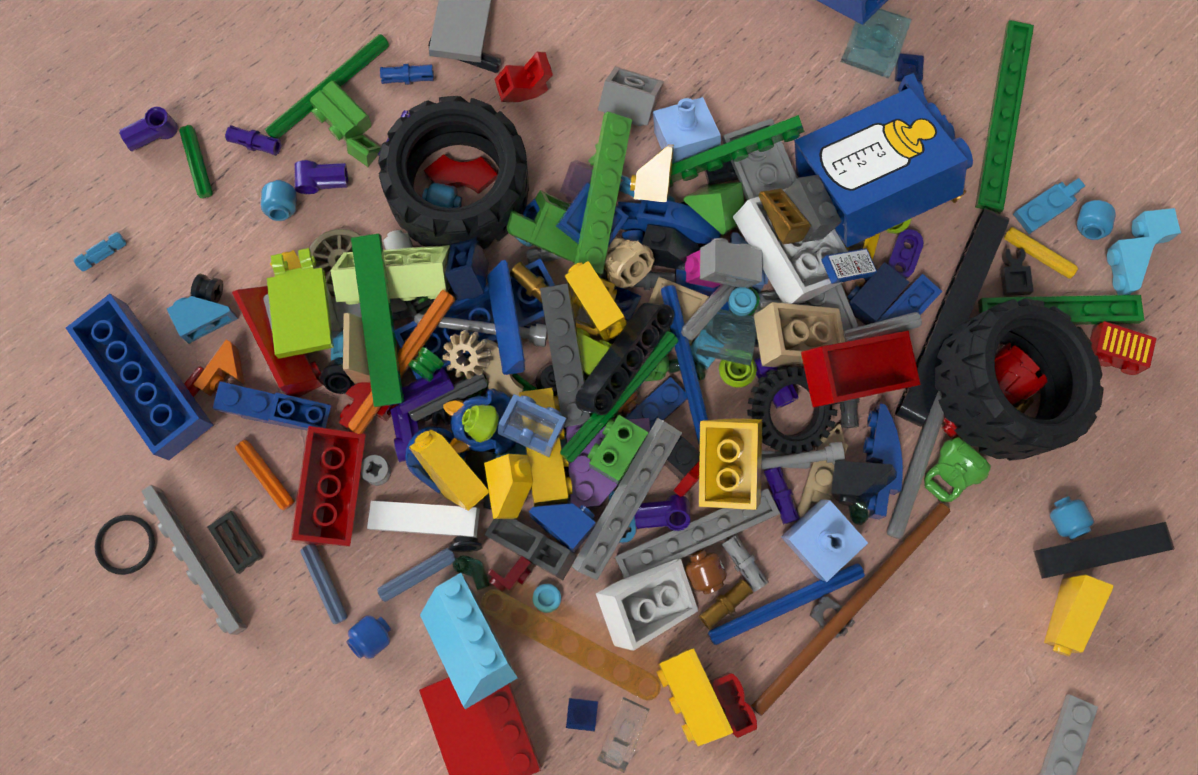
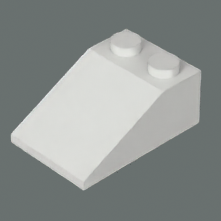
M675 559L627 577L596 593L614 646L633 651L698 612L681 559Z

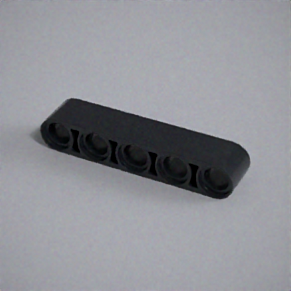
M643 303L578 390L575 402L579 410L605 415L613 408L672 325L674 320L672 307L666 304Z
M1162 522L1033 552L1041 579L1170 551L1174 550L1175 547L1167 523Z

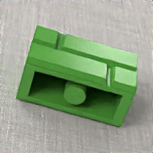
M335 81L329 82L323 87L322 91L317 92L311 97L310 102L314 108L311 112L320 123L326 121L331 126L329 131L338 141L343 139L346 142L348 138L364 134L371 128L372 124L369 116Z

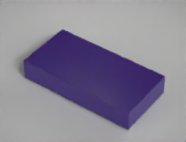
M445 368L435 371L431 382L421 378L402 388L404 403L399 404V407L403 414L455 389Z

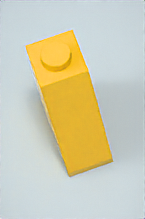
M590 262L575 264L568 270L565 278L602 339L608 342L619 335L627 325L625 317Z
M431 429L418 435L415 443L409 447L443 496L465 510L469 511L489 493L485 485L441 434Z
M1088 575L1062 579L1044 643L1054 646L1053 651L1061 655L1071 656V653H1083L1114 585Z

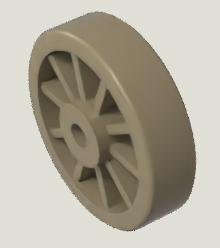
M334 229L327 231L316 238L309 248L311 256L315 257L316 268H322L325 273L329 272L325 279L331 296H335L333 283H331V269L344 252H353L351 238L361 236L352 230ZM338 245V249H336V250H333V249H332V247ZM327 251L330 252L329 256H326V255H324V254H325Z

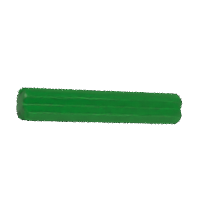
M192 125L182 126L179 132L196 193L201 199L211 197L213 192L195 129Z

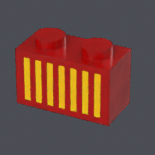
M1105 321L1092 329L1090 336L1091 348L1095 356H1098L1100 366L1119 368L1122 373L1127 375H1137L1150 368L1157 340L1156 337Z

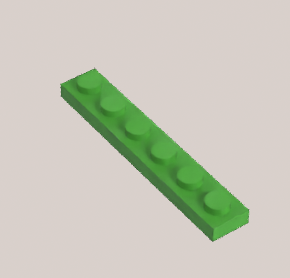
M606 112L603 116L575 264L580 262L584 264L589 261L598 276L602 275L632 124V119L611 112Z

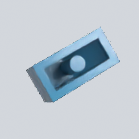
M193 296L180 298L173 303V306L167 308L179 336L188 344L238 319L228 306Z

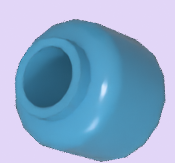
M275 180L264 185L261 190L262 212L275 221H284L291 217L296 211V190L294 187L282 180Z
M432 183L429 188H425L422 198L433 205L445 208H458L462 205V197L457 196V189L454 186Z
M1102 200L1086 202L1079 212L1077 220L1078 231L1084 237L1091 240H1098L1108 236L1114 227L1116 218L1115 208Z
M1070 496L1054 503L1056 508L1050 512L1049 516L1060 536L1069 537L1070 540H1073L1092 531L1090 526L1093 525L1094 518L1083 500L1076 499L1072 501Z

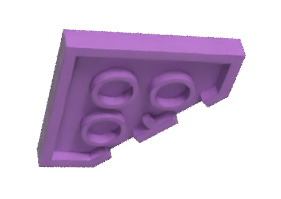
M649 418L629 420L646 430L649 434ZM584 424L566 427L567 443ZM606 425L574 462H568L569 477L571 478L573 494H570L571 504H575L578 508L581 505L586 508L600 507L618 486L615 482L590 468L589 462L591 459L587 458L595 443L600 445L606 435L602 434Z

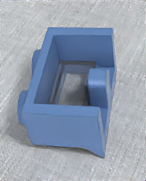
M513 394L499 422L498 434L550 457L565 425L566 418L554 408L547 407L545 409L537 405L528 396L522 395L519 397Z

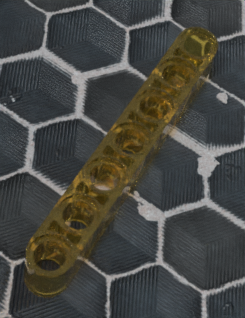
M489 590L482 596L481 607L485 613L643 700H653L659 695L661 685L658 678L646 670L499 590ZM494 595L500 596L503 601L502 607L498 611H490L487 606L488 599ZM517 609H524L528 614V619L523 625H516L512 620V615ZM542 623H550L553 627V634L548 639H541L537 634V628ZM568 636L575 637L579 642V647L574 653H566L562 648V642ZM593 650H598L604 655V662L599 667H592L587 661L588 654ZM618 664H624L629 669V677L624 681H617L613 676V670ZM645 678H650L655 684V689L650 695H643L639 690V684Z

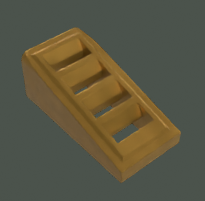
M782 188L761 191L758 196L780 241L783 244L802 241L811 225Z

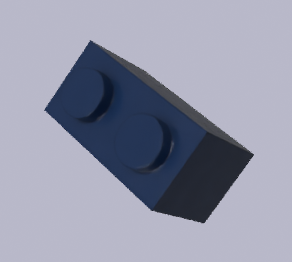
M477 237L451 244L445 275L458 301L467 298H477L484 294L489 263Z
M885 262L879 269L876 268L877 273L872 277L863 278L867 282L862 288L857 285L847 296L850 300L849 305L854 316L865 325L875 323L910 283Z

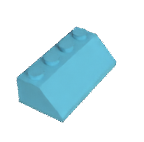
M462 573L435 587L420 617L463 707L467 709L518 677L474 592Z

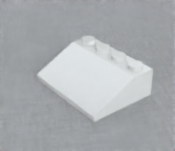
M759 197L749 199L733 216L751 248L762 250V269L782 303L797 305L841 284H831L821 261L826 255L848 252L835 229L824 239L804 243L800 241L783 244L778 238Z

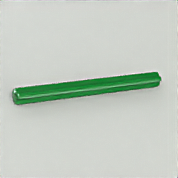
M378 34L265 128L267 135L276 139L280 138L314 109L310 102L311 97L317 92L322 91L323 87L331 81H335L341 87L389 47L387 39L382 34Z
M667 331L613 408L605 415L593 414L564 446L560 454L565 460L570 463L575 461L675 347L679 340L672 332Z

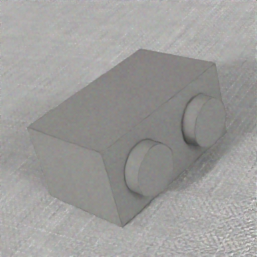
M723 238L713 239L709 244L700 248V279L735 287L749 288L762 282V250L751 248L749 244L728 243V240Z

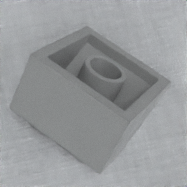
M615 67L604 82L598 111L604 112V114L611 112L632 119V124L636 126L648 125L653 116L664 81Z

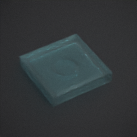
M720 309L700 331L696 354L750 366L756 338L754 316H738L732 311Z

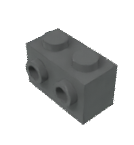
M819 175L797 178L785 190L786 195L811 225L808 233L802 240L803 243L824 239L842 222Z

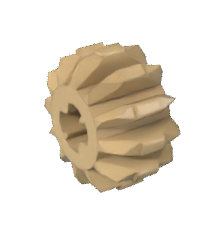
M464 330L460 333V336L457 334L450 337L451 342H447L444 345V349L448 353L443 355V360L451 362L447 366V370L457 369L456 377L462 376L463 373L467 379H471L474 373L480 376L484 372L483 367L490 365V361L486 357L491 355L492 350L483 348L487 344V340L483 339L479 342L478 332H474L470 336L468 331ZM466 351L471 354L468 358L463 355Z

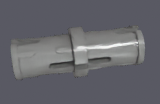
M737 534L721 544L736 566L734 568L745 577L753 592L769 582L755 563L756 558L745 549Z

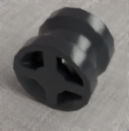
M201 273L194 278L191 286V296L214 303L219 302L223 292V281L221 279H209Z

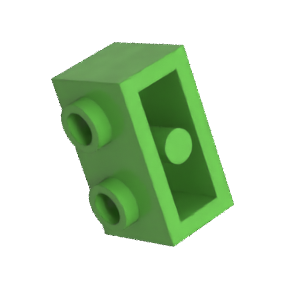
M618 415L615 421L609 420L602 434L606 435L600 445L595 443L587 457L591 459L589 462L590 468L618 485L648 435L646 430Z

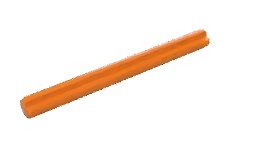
M440 291L397 353L401 377L408 369V363L415 359L418 351L424 346L455 301L454 296L447 291ZM372 391L348 424V427L357 434L364 432L380 409V407H374Z

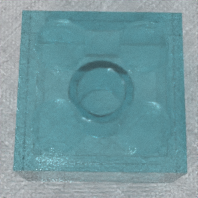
M879 9L863 25L855 21L840 62L889 78L897 63L912 19Z

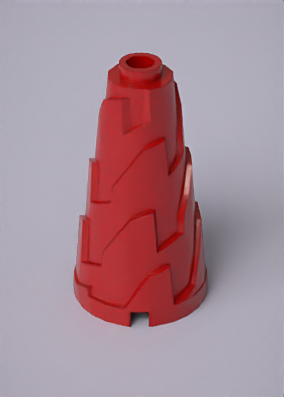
M1006 343L995 354V373L1003 394L1014 405L1023 398L1026 400L1047 383V378L1043 374L1038 379L1035 375L1040 370L1038 365L1017 346L1014 345L1010 349L1011 343ZM944 418L942 420L945 424L942 426L943 431L952 439L956 437L962 439L954 431L956 429L954 423Z

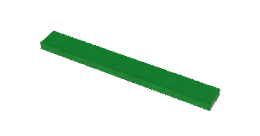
M1009 20L1006 24L975 208L983 209L985 207L998 213L1004 210L1034 25L1012 20Z

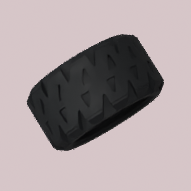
M461 96L439 97V103L429 100L424 101L409 110L410 117H400L387 133L389 141L384 142L381 146L378 160L381 169L379 179L386 200L399 226L407 231L410 238L425 247L446 245L451 247V244L477 237L481 248L485 249L490 246L495 238L499 242L508 234L507 224L511 211L513 210L522 215L527 205L529 175L526 150L522 137L518 135L514 124L501 111L497 113L492 105L475 98H471L470 103ZM464 145L477 148L489 155L497 164L499 173L490 191L475 203L458 208L440 207L427 202L414 190V180L419 167L427 157L442 148Z
M1028 298L1018 302L1016 299H1011L997 304L965 321L951 332V337L944 340L937 356L942 362L941 365L935 368V388L941 393V399L938 401L945 418L956 426L954 431L968 445L979 447L980 453L995 459L1007 458L1009 461L1027 459L1077 441L1080 436L1088 432L1097 418L1095 413L1100 410L1104 388L1100 385L1103 373L1099 358L1095 356L1091 348L1092 343L1083 329L1079 326L1076 327L1071 322V317L1057 307L1046 308L1043 301ZM999 343L1004 345L1011 343V348L1014 345L1017 346L1040 368L1035 373L1038 379L1043 374L1047 378V383L1040 389V406L1035 418L1029 417L1017 410L1005 397L998 384L995 373V353Z

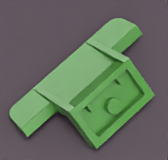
M540 190L535 198L540 208L535 220L513 210L511 211L507 224V231L510 235L575 263L578 244L556 227V224L570 206L569 203Z

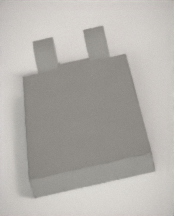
M439 0L429 46V55L481 63L492 0Z

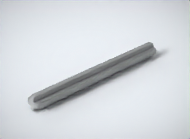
M938 391L930 413L924 422L887 530V535L896 539L902 538L944 417L938 401L941 399L940 391Z

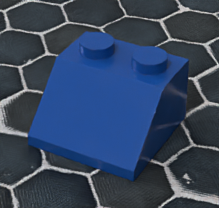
M575 504L532 507L529 510L533 521L573 553L588 538L596 524L593 518L595 515L583 505L579 508Z

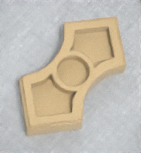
M486 339L487 344L483 348L492 350L491 355L486 357L489 359L490 365L483 367V373L488 381L489 389L494 388L509 395L510 398H512L513 394L519 396V392L523 391L524 386L516 381L512 374L504 375L502 373L498 344Z

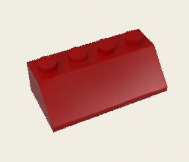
M268 286L233 291L232 294L279 388L286 395L299 398L323 386L319 379L322 372L316 361H310L308 353L279 359L276 357L273 333L263 300L264 296L268 295Z
M308 426L290 542L350 547L366 434Z

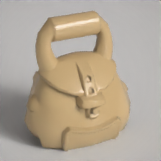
M614 238L607 249L604 265L608 280L620 288L633 287L652 270L651 267L654 263L653 253L649 246L642 245L638 241Z

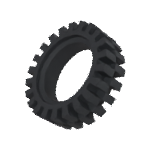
M788 366L778 367L777 371L771 370L767 372L768 377H761L758 380L760 386L753 387L751 392L755 393V396L748 399V404H752V409L747 410V415L751 416L752 419H762V443L770 446V448L789 454L791 452L796 454L802 453V451L809 452L813 450V445L819 447L823 443L820 440L821 437L828 438L831 434L826 431L827 428H834L835 425L834 421H830L831 415L837 416V410L832 409L833 404L814 407L813 417L804 430L794 435H784L777 430L771 420V403L779 390L791 384L801 385L809 392L805 369Z

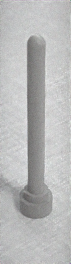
M416 314L414 317L415 323L418 324L425 314ZM443 317L437 327L496 335L494 323ZM536 324V326H531L530 328L519 327L521 338L529 339V342L534 343V346H546L547 328L545 324Z
M842 442L829 443V446H825L824 450L762 458L761 470L826 461L835 465V461H845Z

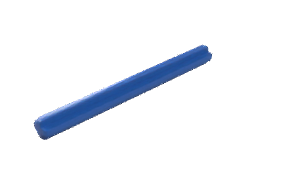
M669 285L661 288V294L664 304L672 307L674 311V320L670 330L679 340L675 345V351L698 444L700 445V421L708 420L689 340L681 334L682 327L685 324L676 287Z
M859 563L837 572L828 582L819 580L708 632L710 640L714 645L720 644L865 576L864 570Z

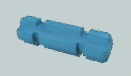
M115 232L108 237L109 240L105 241L104 239L86 250L87 254L83 255L82 253L75 257L74 263L81 271H86L92 267L93 262L97 264L113 254L114 249L119 250L124 247L126 241L120 233Z

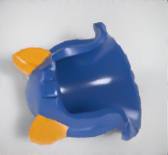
M493 388L488 389V397L475 396L465 401L452 400L443 405L444 410L452 416L450 425L454 438L450 445L457 453L467 450L487 451L494 448L495 454L499 456L507 451H511L515 447L517 442L498 434L499 422L511 400L509 395ZM475 405H491L495 407L499 416L496 431L489 440L481 443L476 442L464 430V425L462 424L463 414L467 409H471ZM515 413L511 423L520 427L519 414Z

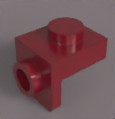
M521 556L505 578L490 568L487 572L492 577L489 582L501 592L505 588L512 592L518 583L523 585L532 573L529 568L532 564Z

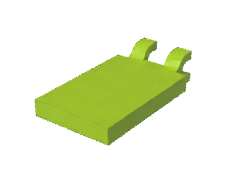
M309 248L298 250L302 268L289 270L288 262L284 261L282 253L271 255V264L275 277L267 278L274 352L278 359L334 348L325 272L322 268H316L315 257L311 256Z

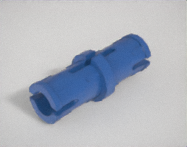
M408 63L399 67H380L381 83L405 82V85H411V82L434 81L433 65L410 66Z

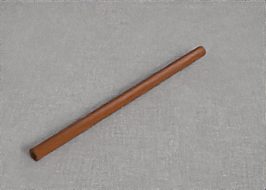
M939 503L757 698L751 705L755 712L762 716L946 518L951 511L945 504Z

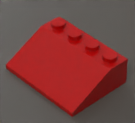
M449 677L419 690L449 775H532L541 771L540 762L510 683L467 709L463 707Z

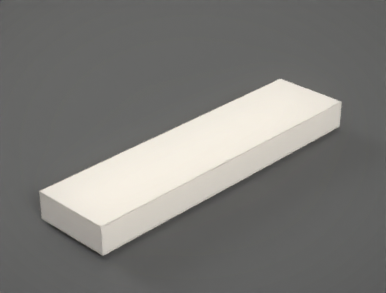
M371 501L367 529L477 538L480 509L472 507L467 511L459 506Z

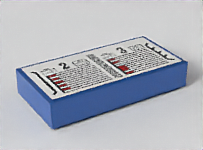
M867 248L830 254L821 259L831 284L872 277L877 273Z

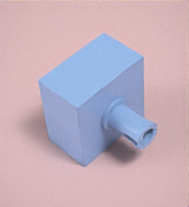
M703 97L694 100L684 98L677 105L653 111L654 133L661 150L668 144L674 145L672 164L721 145L720 132Z
M824 499L815 504L781 536L818 579L828 582L868 544L830 500Z

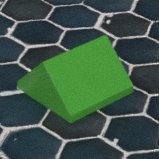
M742 182L706 185L683 199L684 202L722 235L738 226L733 216L745 204Z

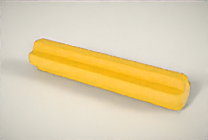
M1010 227L1004 235L1006 241L1019 249L1023 248L1027 254L1068 279H1071L1078 270L1077 265L1016 228Z

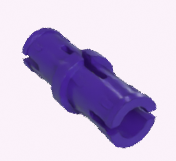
M230 125L226 130L225 138L227 142L243 145L248 150H259L277 156L281 150L280 139L264 136L257 130L248 131Z
M781 467L764 471L783 525L799 520L800 517L791 496L793 495L792 489L788 488Z

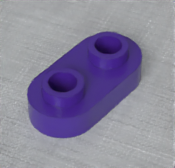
M911 229L902 231L894 242L887 262L895 271H897L895 266H901L903 272L898 273L906 280L913 274L923 248L924 241L921 234ZM904 243H909L911 245V249L906 248L904 246Z

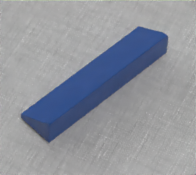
M502 260L488 274L487 282L502 373L509 375L524 372L525 359L508 262Z

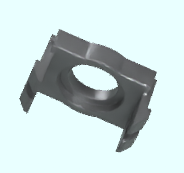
M823 596L809 615L818 622L821 628H824L827 624L823 619V613L826 609L832 608L838 612L842 608L841 605L832 601L828 596ZM853 618L835 636L836 638L839 636L844 637L847 634L848 629L846 627L851 628L855 623Z

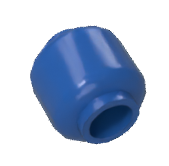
M367 615L348 630L349 639L346 643L358 658L372 659L390 644L388 632L391 631V628L382 617L375 619L373 616Z

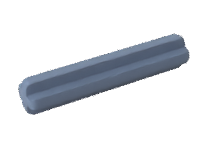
M309 544L303 547L300 552L331 622L339 624L345 621L347 614L316 545Z
M449 548L444 549L377 589L380 598L384 602L394 598L454 563L456 556Z

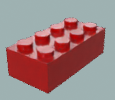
M909 331L831 344L801 352L812 407L921 385Z

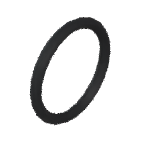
M134 515L117 516L105 523L99 530L94 546L95 555L101 566L111 573L120 575L134 573L144 567L152 557L155 548V536L152 528L140 517ZM121 521H133L140 524L147 532L149 538L148 551L137 565L126 569L115 568L103 558L101 553L102 538L112 525Z

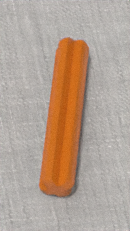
M246 439L235 446V450L278 507L282 510L291 507L294 504L293 498L251 443Z

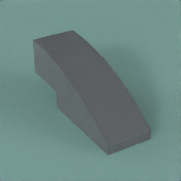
M493 519L484 534L562 581L577 557L571 550L548 539L545 535L515 519Z

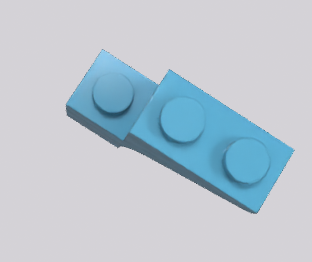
M1175 208L1144 211L1132 221V234L1136 238L1118 240L1107 249V262L1112 268L1113 287L1118 295H1131V293L1140 289L1155 244L1169 242L1181 233Z

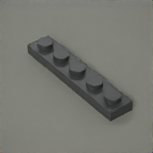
M567 283L540 288L560 412L566 418L564 427L582 425L591 417V413L579 410L575 402L576 394L585 382L570 286Z

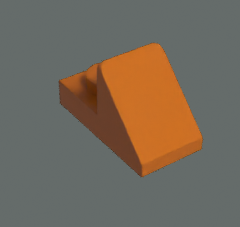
M226 339L193 385L209 396H212L214 392H217L219 382L225 381L224 377L227 374L240 383L245 384L239 349Z

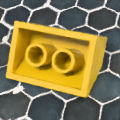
M732 418L700 421L699 507L756 510L761 504L762 419Z
M694 648L687 649L658 663L660 670L656 671L662 687L668 686L673 697L668 700L675 715L681 713L685 724L681 728L688 742L694 741L696 746H701L733 733Z

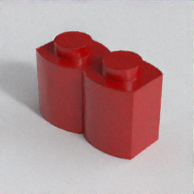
M726 673L710 680L709 682L732 728L733 733L731 735L739 738L757 730L756 716L752 708L744 701V690L739 679L732 673Z

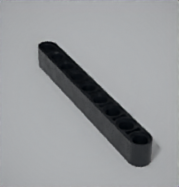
M985 207L979 214L916 361L921 385L904 389L895 411L896 416L920 427L926 421L939 391L935 388V368L941 365L942 360L937 358L944 340L952 336L951 332L969 319L1010 220L1008 217Z

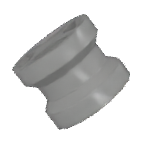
M371 455L362 461L360 474L371 485L379 486L389 480L391 467L381 456Z

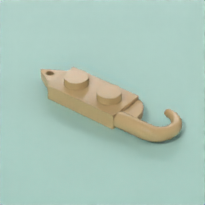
M839 424L829 432L831 434L828 438L821 437L820 440L823 443L819 447L817 446L816 451L824 450V447L829 446V443L842 442L844 455L846 454L848 444L845 443L842 427ZM826 461L812 462L798 506L800 518L809 511L811 502L818 503L821 499L829 500L831 498L834 465L832 463H827Z

